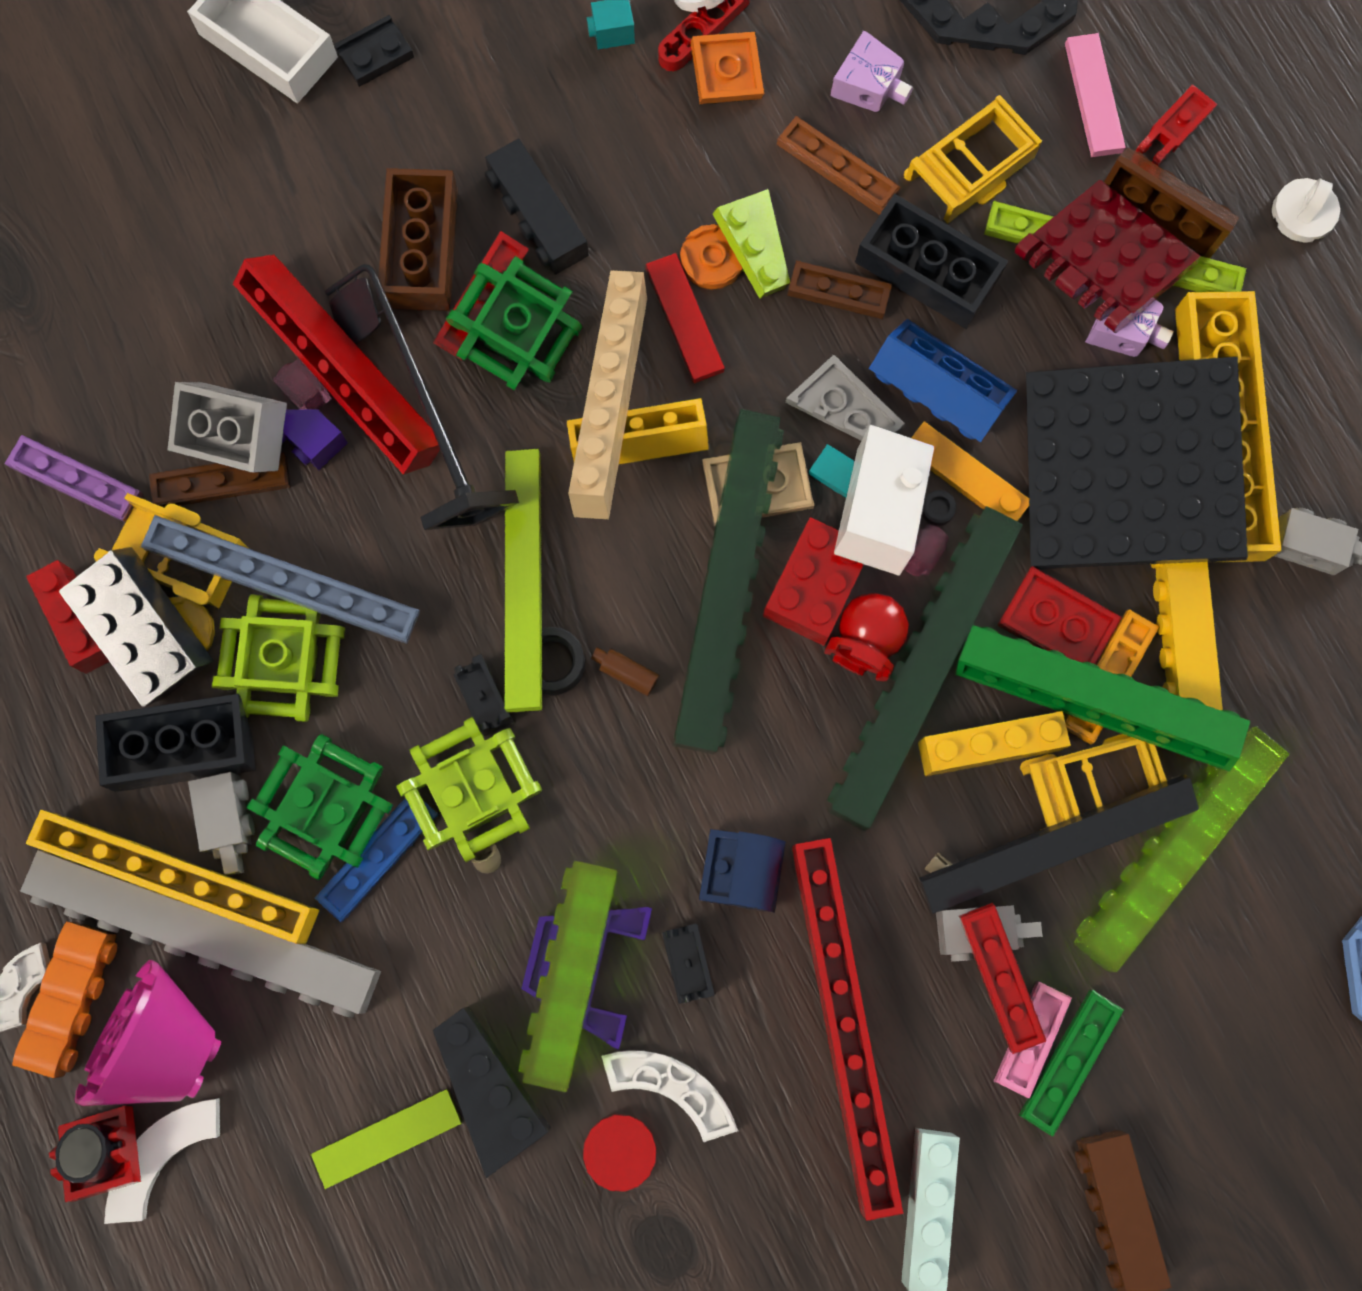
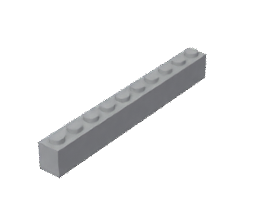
M37 850L20 892L32 896L30 902L49 909H52L53 904L65 908L63 914L82 921H85L86 916L99 920L97 927L115 933H118L120 928L132 932L130 938L148 945H151L153 940L166 944L164 951L181 957H185L186 952L199 956L197 963L214 969H218L220 964L233 969L231 972L232 976L247 981H252L255 976L266 980L264 987L285 994L288 988L299 992L300 996L298 999L316 1006H319L320 1002L324 1001L334 1005L333 1012L349 1018H353L355 1013H366L381 974L380 970L307 944H295L46 851Z

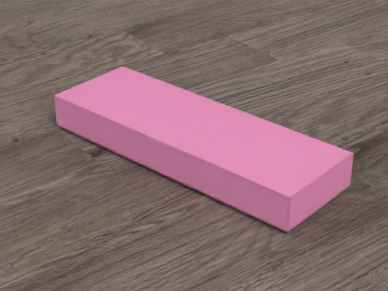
M1038 981L1034 985L1030 998L1047 1041L1012 1054L1008 1047L994 1079V1082L1029 1099L1072 997Z

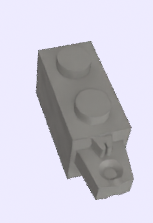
M1291 508L1278 518L1281 551L1274 555L1275 557L1331 575H1336L1344 569L1353 566V563L1362 565V542L1359 541L1360 537L1357 536L1358 529L1347 526L1345 521L1315 516L1311 510L1305 508Z
M228 772L188 781L200 852L213 854L216 860L221 859L224 875L226 876L244 873L242 854L248 853V845H252L251 835L255 833L253 818L246 812L245 800L249 799V792L245 780H241L237 774Z
M1014 905L996 907L1012 950L1024 947L1023 938L1043 937L1041 922L1021 923L1020 914L1015 915ZM978 908L936 912L940 955H951V962L973 960L972 950L959 916Z

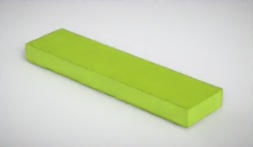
M448 1088L312 1153L311 1156L323 1186L327 1189L462 1124L463 1121Z

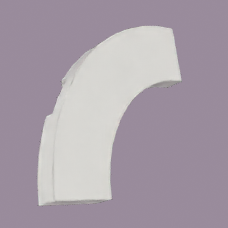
M628 1050L602 1055L612 1092L624 1089H643L657 1092L670 1098L691 1117L700 1132L703 1142L738 1131L734 1118L719 1092L706 1078L687 1064L672 1057L649 1051Z
M220 1098L204 1100L175 1110L154 1123L136 1140L141 1182L109 1191L104 1224L135 1222L146 1219L149 1196L164 1165L175 1154L189 1145L220 1136Z

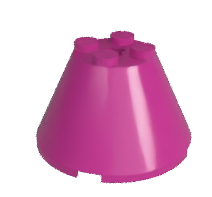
M148 960L136 974L137 977L142 978L141 981L139 980L133 990L127 988L123 993L84 1070L89 1072L87 1084L84 1086L79 1083L75 1094V1103L82 1106L177 1102L183 1100L185 1096L194 1098L199 1091L204 1079L200 1073L206 1061L212 1062L215 1058L221 1041L215 1038V1030L159 963Z

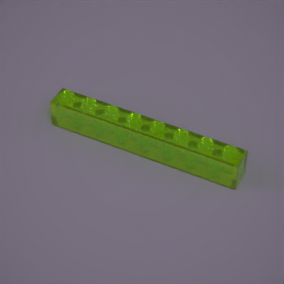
M1255 726L1248 729L1240 758L1229 772L1212 765L1207 766L1205 770L1208 773L1207 777L1201 784L1196 782L1193 785L1199 810L1164 823L1163 825L1166 828L1159 837L1154 835L1145 843L1141 850L1144 853L1143 857L1137 864L1132 862L1125 868L1120 875V878L1123 880L1115 891L1110 889L1098 903L1101 909L1094 918L1089 916L1080 924L1076 930L1079 936L1074 941V944L1105 971L1117 972L1290 753Z

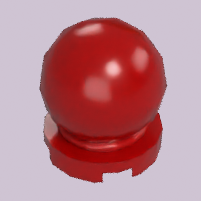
M867 593L851 600L842 613L839 624L841 637H831L824 653L828 655L834 653L835 656L832 661L853 673L863 676L866 670L877 674L876 681H887L894 668V665L888 658L895 655L907 639L909 623L904 608L887 595Z

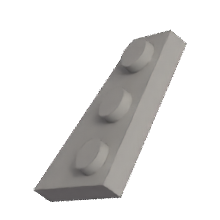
M835 355L828 359L786 398L785 402L861 441L870 425L898 433L905 424Z

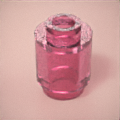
M926 525L924 529H919L914 554L904 569L917 577L920 575L928 576L947 550L946 544L949 538L946 533L933 525Z

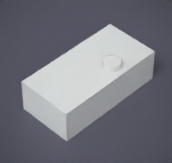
M873 425L869 426L857 449L834 550L835 555L900 576L914 554L934 451L933 445Z

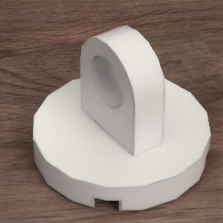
M1304 178L1293 180L1285 185L1274 199L1272 206L1273 219L1276 218L1278 222L1277 227L1281 233L1292 240L1303 243L1313 242L1315 239L1327 236L1339 221L1340 215L1338 198L1332 191L1333 184L1320 178L1318 180Z

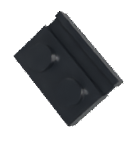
M390 15L334 44L336 52L342 58L343 63L359 87L414 58L411 47L398 27L393 23Z

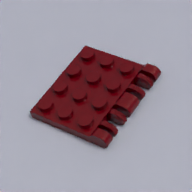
M1098 180L1035 233H1029L1024 237L1014 251L1024 261L1030 259L1029 265L1034 269L1042 265L1049 258H1052L1054 262L1048 266L1044 277L1049 281L1058 277L1055 286L1073 300L1084 292L1078 301V304L1084 309L1101 297L1105 302L1097 308L1094 317L1099 321H1103L1107 317L1104 325L1114 333L1120 331L1195 267L1201 257L1102 180Z

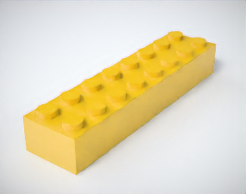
M1255 291L1188 292L1175 308L1179 360L1238 356L1248 557L1247 560L1217 562L1267 561L1281 551Z

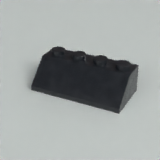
M239 694L95 715L99 784L113 792L192 781L228 772L238 774L256 771L253 736Z

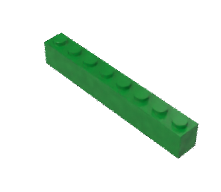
M972 625L955 674L1056 711H1063V713L1229 772L1240 758L1250 725V720L1241 718L1233 711L1218 710L1206 706L1198 699L1183 698L1171 694L1163 687L1142 684L1128 675L1113 674L1100 669L1094 663L1079 662L1067 658L1059 651H1047L1035 647L1027 640L1003 636L989 627L980 628Z

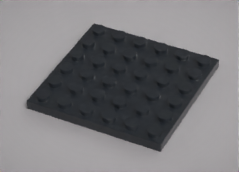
M1238 356L1026 372L1031 567L1052 569L1247 560Z

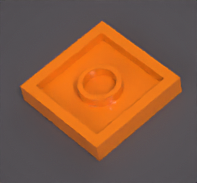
M755 32L692 36L691 49L700 104L762 99L764 88Z

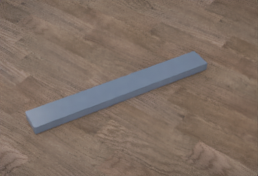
M154 515L141 544L143 550L405 644L409 641L420 613L418 609L157 515Z

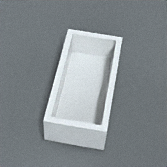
M197 0L187 11L200 36L297 104L338 58L331 36L280 0Z

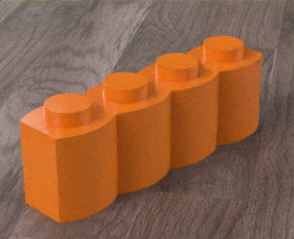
M66 921L57 939L53 957L43 976L40 992L31 1008L26 1029L17 1045L12 1062L13 1066L51 1078L64 1077L66 1072H70L73 1069L78 1058V1051L75 1050L79 1036H83L87 1032L91 1023L90 1005L93 1000L99 998L104 988L105 981L102 979L103 969L106 964L109 965L113 961L117 952L116 934L78 922Z

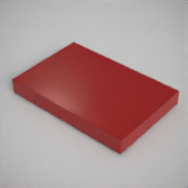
M1030 567L997 625L1018 638L1027 640L1035 647L1047 651H1059L1067 658L1079 662L1097 664L1122 617L1041 570Z

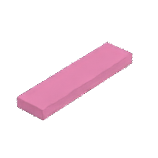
M1099 33L1068 37L1065 47L1091 158L1123 153L1126 147Z

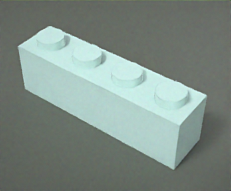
M915 1128L901 1280L908 1291H947L960 1140L958 1136L950 1132Z

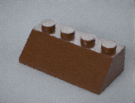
M1129 147L1118 157L1104 181L1113 190L1202 257H1212L1239 219L1226 206L1212 201L1204 196L1199 189L1190 187L1176 178L1172 172L1163 170L1149 161L1145 155L1135 152Z

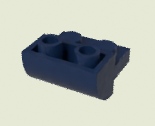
M710 829L699 900L775 913L786 842L759 834Z

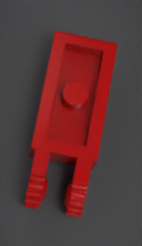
M1191 85L1154 124L1147 137L1137 147L1136 152L1146 153L1156 139L1165 146L1156 153L1152 163L1159 166L1214 111L1217 103L1196 86Z

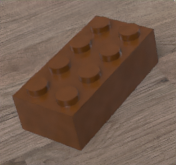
M386 168L378 278L392 309L450 311L458 199V188L453 170Z

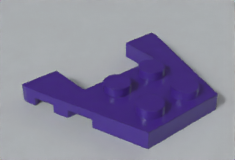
M642 907L539 917L521 989L577 1023L588 1032L599 1037L613 1048L619 1049L627 1015L591 1007L593 993L608 933L611 932L645 940L652 908Z

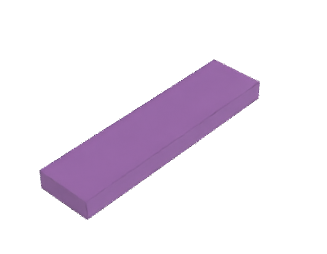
M23 435L20 436L4 463L11 469L125 523L133 509V506L124 499L126 494L129 493L139 498L143 496L141 491Z

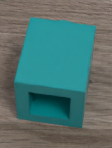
M629 0L591 2L592 16L586 17L589 37L596 38L597 49L635 44L634 21Z

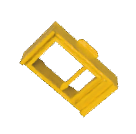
M998 95L992 103L921 156L911 160L909 168L904 172V178L910 182L919 176L924 179L948 206L944 216V220L948 224L974 203L986 204L1001 193L1006 187L1005 180L1035 158L1042 140L1012 107ZM993 121L1018 150L988 172L965 147L964 141ZM954 148L961 150L982 173L983 176L975 183L971 184L946 157Z
M127 493L124 499L133 506V509L112 550L132 547L144 563L149 551L143 550L141 544L154 515L234 544L248 547L239 538L200 523L201 517L195 512L175 504H168L163 508ZM99 548L94 554L95 561L106 555L108 551ZM165 557L158 564L157 572L147 568L157 583L173 589L177 596L199 605L210 604L218 609L232 583L230 580L214 575L205 592L163 575L169 569L168 563L170 559Z
M1121 734L1105 739L1101 746L1056 757L1053 754H1047L1025 760L1021 763L1020 770L1023 775L1031 774L1046 825L1050 827L1080 815L1065 764L1082 761L1081 769L1086 773L1096 807L1099 808L1103 805L1092 774L1093 766L1088 762L1087 758L1136 746L1150 788L1167 781L1155 745Z

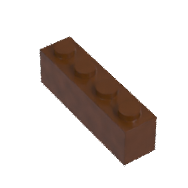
M1115 1130L1076 1140L1079 1151H1075V1158L1080 1172L1086 1174L1089 1188L1085 1189V1195L1090 1210L1092 1212L1096 1211L1099 1226L1095 1228V1232L1101 1249L1106 1250L1110 1265H1106V1273L1111 1287L1117 1289V1291H1161L1172 1288L1129 1134Z

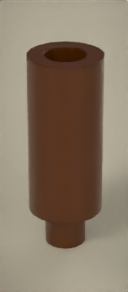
M597 647L591 657V660L601 664L600 671L647 697L651 694L660 677L656 672L612 648L607 653Z

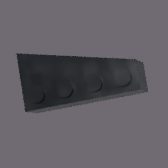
M468 1006L462 1008L433 1029V1033L484 1175L488 1178L547 1134L551 1127Z

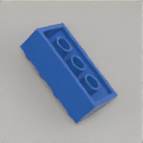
M906 319L888 335L869 367L880 381L889 385L893 384L903 391L906 398L916 403H922L931 409V413L936 418L942 421L948 420L959 428L962 435L980 442L1017 392L1015 388L909 319Z

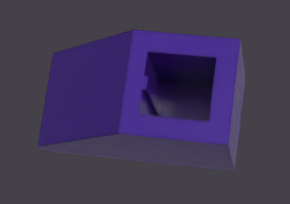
M318 409L286 410L282 444L288 440L295 447L291 452L305 466L311 463L320 470L348 444L342 432Z

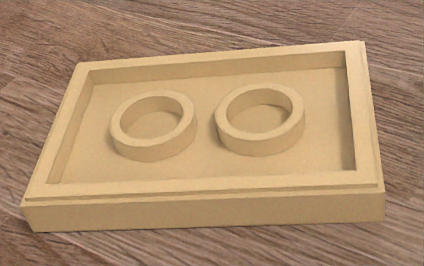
M801 442L702 459L714 526L814 508Z

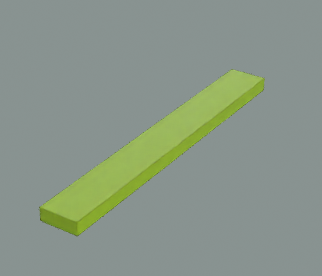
M993 201L984 235L1018 244L1029 233H1035L1051 220L1053 216ZM1201 256L1197 265L1173 286L1195 292H1241L1247 268Z
M539 449L505 451V490H516L519 500L518 504L505 510L506 712L542 710L541 453Z

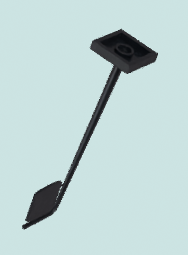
M367 264L360 265L326 289L325 294L327 296L336 291L337 294L329 303L334 320L355 344L366 339L381 325L379 314L385 312L456 487L453 491L455 499L420 517L424 530L475 526L518 504L519 500L516 490L475 492L474 486L469 484L374 268ZM364 271L369 273L382 304L383 310L379 313L368 278H357ZM352 279L355 280V281H353L352 283H350L349 285H347L346 287H344L342 290L339 291V289H340L342 286H344L345 284H347L348 282H350Z

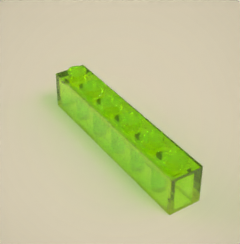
M575 860L573 868L566 867L562 882V889L567 890L565 903L557 904L553 925L559 926L556 940L549 939L545 954V961L550 962L547 977L541 975L536 993V998L542 999L539 1014L532 1012L527 1031L528 1035L533 1036L530 1051L523 1050L518 1072L524 1073L522 1083L562 1092L569 1090L618 871L615 869Z

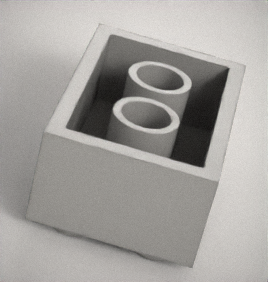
M175 382L168 450L253 473L278 471L287 403L203 382Z

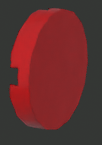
M614 1114L601 1119L591 1128L584 1143L583 1160L587 1173L598 1185L609 1191L625 1192L638 1187L649 1177L655 1165L656 1144L652 1132L641 1120L630 1115Z

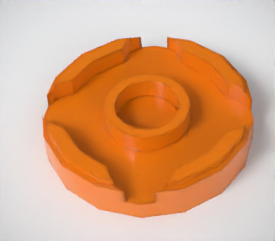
M704 225L691 231L681 247V266L688 280L698 287L710 290L724 288L735 282L742 273L743 268L719 225Z

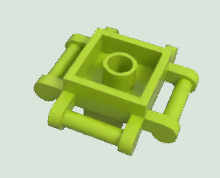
M251 594L248 600L246 616H242V619L221 618L219 629L223 633L217 676H213L212 688L237 690L236 694L241 696L247 718L252 714L295 717L296 721L307 722L310 717V695L338 697L339 686L336 685L340 640L344 639L345 627L319 624L322 613L285 600L264 599L263 595ZM263 612L306 615L305 620L264 618L261 615ZM237 632H240L235 676L231 677ZM317 637L327 638L321 683L312 682V679L315 678L318 653ZM251 691L296 694V703L251 701Z
M473 717L463 721V726L422 747L417 745L409 749L421 774L396 786L400 796H405L425 836L423 842L427 850H432L454 839L465 862L476 858L475 854L515 832L519 831L521 834L529 830L530 827L519 804L542 792L539 782L533 781L513 742L515 736L511 728L502 730L485 741ZM470 737L475 744L474 747L440 762L433 768L428 761L429 758ZM500 747L521 786V789L515 793L512 792L492 751ZM428 786L448 828L438 832L418 792L419 789ZM507 812L510 813L512 819L468 841L465 834Z

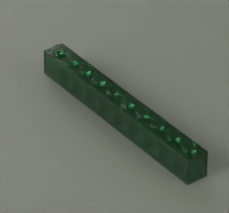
M740 409L736 419L672 744L674 747L714 754L717 752L718 747H724L727 727L722 726L724 712L730 713L734 693L728 692L730 680L737 678L740 667V659L735 658L737 645L743 646L747 626L741 625L743 612L749 613L753 598V592L748 591L750 579L755 580L759 567V559H755L754 555L756 546H762L766 527L760 526L762 513L768 514L772 494L766 492L768 481L774 482L778 462L772 460L774 450H780L784 430L779 429L781 417Z
M988 506L983 509L980 515L973 513L964 530L969 533L965 544L959 542L950 557V560L955 563L950 573L945 571L942 573L935 587V590L940 592L935 603L928 601L919 618L925 621L920 632L913 630L904 647L910 651L904 662L898 660L891 672L889 679L893 680L894 683L889 693L884 690L881 692L874 706V709L879 711L874 722L872 723L867 720L858 737L859 740L863 741L858 753L851 751L842 770L848 772L842 784L835 782L826 801L832 803L828 810L829 813L863 831L870 829L1023 524Z

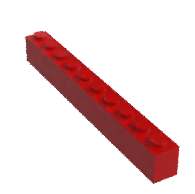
M831 838L795 844L792 847L860 1213L866 1221L904 1214Z

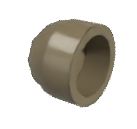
M493 844L475 854L476 858L471 860L477 870L481 873L489 874L499 868L501 854L496 845Z

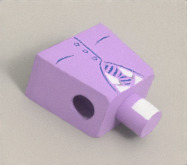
M863 31L836 73L830 96L878 112L888 97L904 105L913 87L899 80L904 65L903 59L868 32Z
M1155 300L1117 333H1114L1104 325L1107 317L1103 321H1099L1096 318L1085 342L1135 357L1139 355L1147 342L1165 349L1174 331L1157 324L1164 307Z

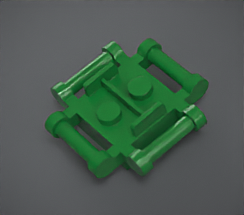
M517 256L513 258L503 274L486 264L479 263L474 271L476 275L457 308L451 310L446 318L450 325L468 333L456 356L464 361L469 359L506 381V386L514 391L527 369L533 372L539 379L550 383L556 374L554 369L574 336L579 335L583 328L578 320L562 311L573 291L565 286L562 289L523 265L524 261ZM516 276L519 277L520 279L524 280L525 282L529 283L530 285L534 286V287L537 288L538 290L542 291L543 293L547 294V295L550 296L551 298L555 299V301L552 300V299H550L549 297L545 296V295L542 294L541 292L537 291L536 289L532 288L531 286H529L528 284L524 283L523 281L519 280L518 278H516ZM487 283L494 285V290L476 320L473 321L467 316ZM556 323L562 327V331L542 363L534 357L553 324ZM477 340L483 342L486 348L506 360L518 363L515 370H511L475 348L474 345Z
M320 734L316 738L307 758L283 745L278 753L281 757L257 798H252L246 807L270 820L267 828L260 834L256 846L264 851L270 849L309 871L311 877L317 880L324 876L335 856L358 868L363 860L361 855L385 813L389 814L393 807L392 803L371 793L384 767L376 762L370 764L331 743L332 739L324 734ZM327 756L364 776L360 786L319 765L323 757ZM292 764L300 766L299 773L278 809L274 810L268 807ZM369 803L373 807L347 850L344 848V845ZM282 828L323 849L320 856L315 858L278 838Z

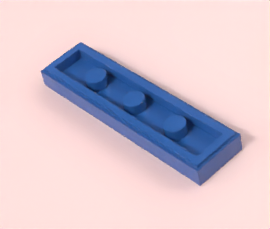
M406 798L374 832L361 855L363 860L359 867L356 868L346 863L315 897L340 922H344L423 834ZM423 800L434 821L439 814Z

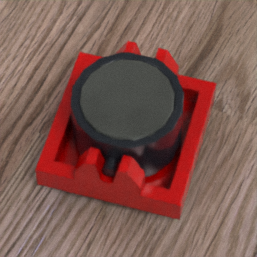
M122 1106L58 1126L59 1143L49 1152V1158L56 1160V1167L50 1169V1173L58 1181H63L65 1202H76L141 1182L133 1106Z

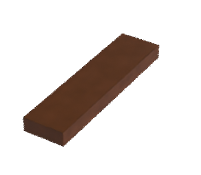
M284 452L280 453L278 471L253 473L214 463L149 474L152 503L163 508L168 504L181 506L291 488L287 456Z

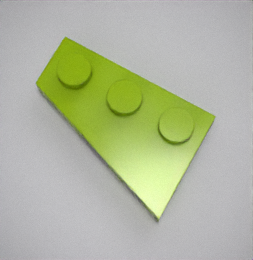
M767 189L717 207L713 212V216L759 299L785 289L790 284V279L769 190Z

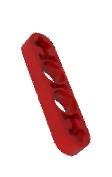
M724 0L714 7L724 12L723 17L718 19L709 17L707 12L710 9L706 10V6L698 8L699 12H692L659 44L658 61L661 67L667 71H678L693 58L691 39L685 34L687 30L697 28L701 30L703 35L719 34L749 5L751 0H731L730 4L728 3L730 0ZM678 50V57L675 55L667 57V51L674 53Z

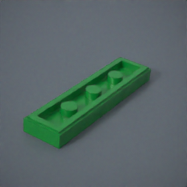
M1089 990L1037 1081L1030 1099L1028 1098L1019 1116L1048 1135L1054 1136L1124 1009L1094 990Z

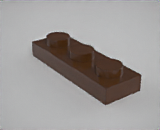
M796 260L787 296L883 319L892 284Z

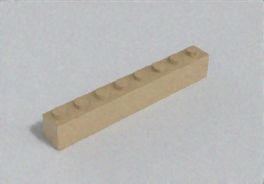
M610 271L568 492L574 517L609 519L647 303L644 272Z

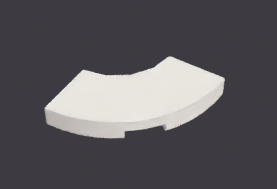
M39 943L22 951L2 969L3 972L0 975V1033L27 1024V1007L31 996L40 987L45 971L50 963L46 943Z

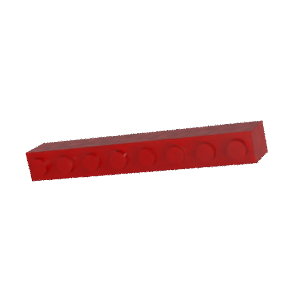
M274 254L244 259L233 285L403 475L430 466L440 451V447L432 428Z

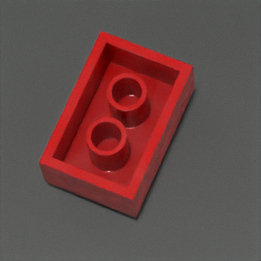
M810 517L765 607L763 617L825 646L864 564L835 555L834 550L839 530Z

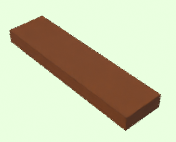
M798 116L791 121L777 139L779 147L878 215L881 214L894 193L897 195L901 187Z

